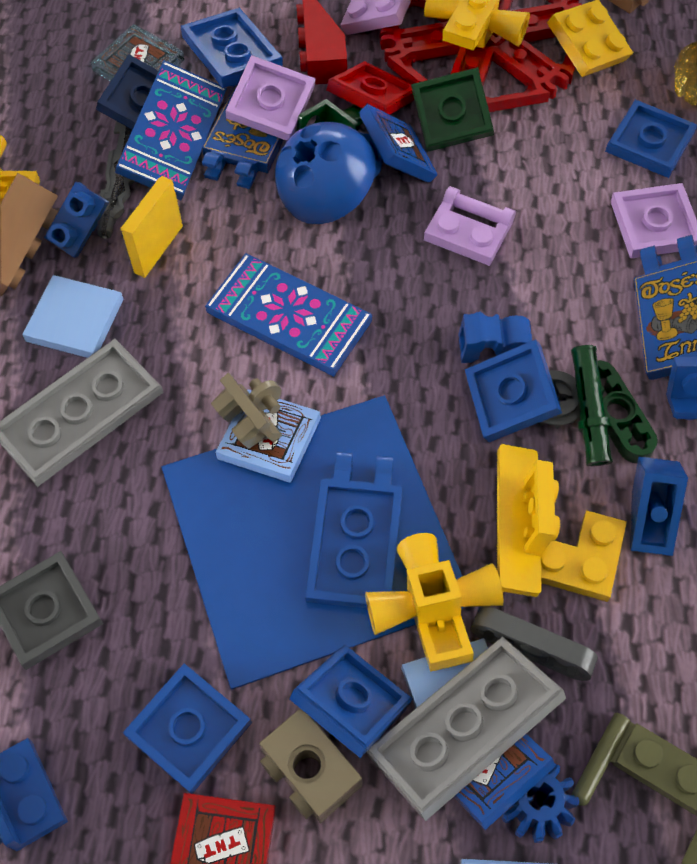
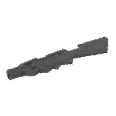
M117 121L114 134H120L117 148L109 151L105 172L107 184L105 190H101L100 193L102 198L109 201L100 218L97 231L98 236L104 239L112 236L116 220L125 212L123 204L131 196L129 186L134 183L133 180L115 173L118 161L132 132V129Z

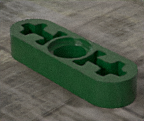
M597 360L600 379H606L604 386L601 384L602 395L604 391L607 393L603 398L605 416L610 418L611 427L607 429L609 437L625 460L637 463L638 457L651 458L658 443L655 431L616 369L608 362ZM611 404L622 405L627 410L628 416L624 419H616L608 413L607 407ZM634 423L632 430L630 432L628 427H630L631 424ZM632 436L637 442L642 440L645 442L643 449L638 445L631 446L629 444Z

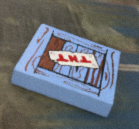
M278 399L277 402L281 406L278 412L271 414L268 409L263 411L278 428L282 436L274 443L265 437L249 449L237 439L231 430L247 416L244 411H241L232 419L216 450L217 459L291 483L320 422V411Z

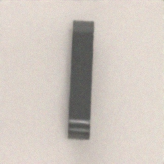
M479 607L470 628L474 635L480 639L484 638L486 642L494 644L503 636L529 660L576 680H590L598 660L597 654L590 648L493 607Z

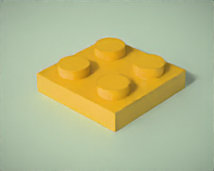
M599 0L555 13L547 21L548 26L581 77L624 62L633 54L625 37L620 33L610 18L608 11Z

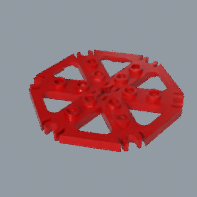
M411 0L409 7L419 6L424 9L426 0ZM500 0L498 10L510 11L513 0ZM547 0L551 4L512 10L530 12L527 31L519 47L494 32L484 49L476 46L474 51L442 41L443 29L449 19L436 18L440 23L400 29V25L382 28L380 31L381 50H384V60L387 62V66L410 84L428 80L412 67V64L419 60L457 54L450 74L478 67L482 85H484L490 65L494 61L522 82L527 89L522 93L501 95L494 98L485 96L489 112L545 103L549 101V98L554 99L556 97V86L566 90L568 83L571 85L576 67L567 54L562 64L555 63L528 42L556 37L548 26L547 21L553 14L582 5V3H579V0Z

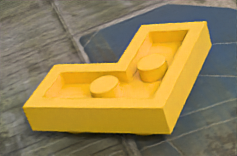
M586 510L577 546L551 541L542 553L541 583L608 602L612 593L627 521Z

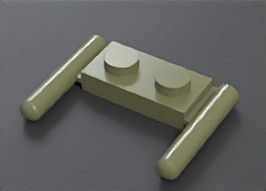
M614 713L571 794L579 798V805L585 806L589 803L611 762L615 767L697 816V759L638 723L633 724L626 716ZM697 830L681 864H697Z

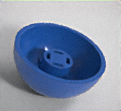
M327 121L305 126L287 140L278 156L275 168V183L279 197L285 208L302 222L325 224L338 220L355 209L368 193L376 170L375 154L367 139L347 125Z

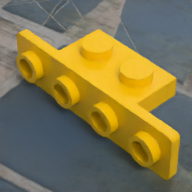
M501 444L497 450V572L503 592L537 597L542 591L541 555L550 542L557 539L560 530V518L555 515L554 504L558 496L559 483L557 480H554L553 462L538 460V452L536 450Z

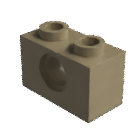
M301 709L297 710L259 743L265 755L260 760L261 765L276 783L284 778L294 791L289 796V799L306 820L313 814L321 824L362 787V777L315 721ZM305 758H313L321 765L318 774L310 779L301 778L295 773L296 765Z

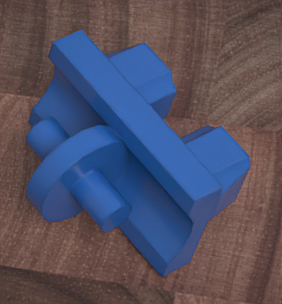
M75 182L44 238L72 257H78L91 233L97 228L98 221L108 206L109 201L95 194L82 183Z

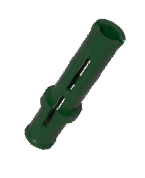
M581 345L572 348L571 355L574 364L581 420L578 422V429L580 432H583L586 465L591 467L608 465L613 463L607 430L611 427L610 418L605 416L597 362V348L593 345Z

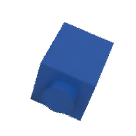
M638 457L631 502V551L673 556L688 482V476L679 461Z

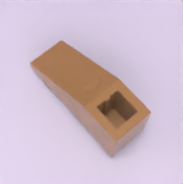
M17 173L0 203V296H3L8 287L17 288L26 271L19 266L25 256L30 259L33 258L42 242L36 235L41 226L47 230L49 229L58 212L52 208L58 196Z

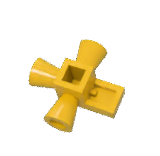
M426 0L424 8L425 17L449 19L443 29L442 41L473 51L476 46L484 49L493 32L519 47L527 31L530 12L498 10L500 0Z
M418 533L408 536L398 544L396 549L407 569V591L365 592L368 614L374 635L414 618L430 672L470 663L473 661L474 653L461 616V607L503 606V591L498 572L494 564L491 563L456 579L450 560L439 562L436 536L430 533Z

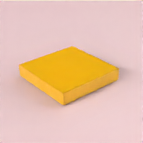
M164 176L158 178L121 227L133 271L144 278L183 227L173 180Z

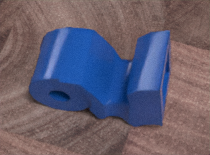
M482 312L464 314L458 333L461 363H471L479 360L480 353L485 348H492L496 355H500L532 341L530 320L518 315L500 319L499 314H495L493 317L486 316Z

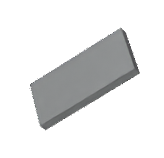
M113 339L0 421V445L38 487L164 393L162 386L116 339Z
M502 636L375 742L367 751V754L426 821L566 699L564 690Z

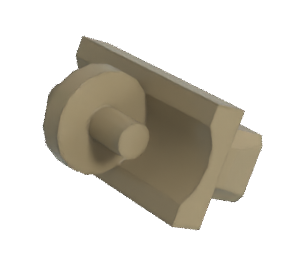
M229 372L220 379V382L226 389L213 400L211 405L228 423L241 411L245 412L247 416L231 429L244 446L249 449L265 437L274 443L282 436L278 428L263 411L268 409L271 414H274L280 410L281 406L277 400L282 390L277 382L268 380L262 383L258 378H255L249 383L252 389L251 393H249L242 384L237 383Z

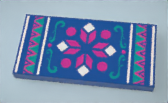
M163 60L118 161L115 173L152 188L158 178L164 176L173 180L176 197L182 201L227 88H222L217 83Z
M247 253L244 254L205 305L208 314L333 377L372 322L371 313Z

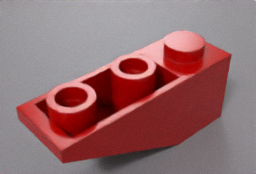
M303 0V4H296L298 25H304V27H298L299 48H306V51H299L301 72H307V76L315 78V85L328 84L330 78L347 70L345 34L317 0Z

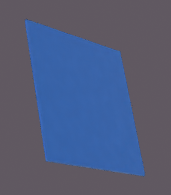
M385 395L321 415L320 422L291 483L218 460L216 456L217 449L161 466L231 690L332 655L344 644L352 648L416 625L414 618L374 635L367 608L306 602L305 594L321 478L333 479L337 452L353 454L351 479L365 481L375 480L377 456L392 457L393 472L391 485L403 486L397 546L408 536L418 533L433 534L437 538L439 562L450 560L455 578L462 577ZM396 550L392 591H407V569Z

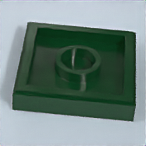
M478 67L411 84L427 152L494 135Z

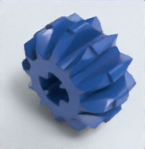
M555 764V767L512 805L513 808L503 814L502 820L504 823H510L516 818L521 822L515 831V835L519 838L527 832L529 827H532V837L535 843H541L544 840L545 829L556 840L563 835L560 824L569 827L574 824L576 819L567 809L577 807L579 805V798L564 793L574 785V781L572 778H566L559 782L555 778L560 772L559 765ZM537 791L542 792L546 796L543 803H549V806L543 805L539 810L534 809L530 805L533 797H527V794L533 796Z

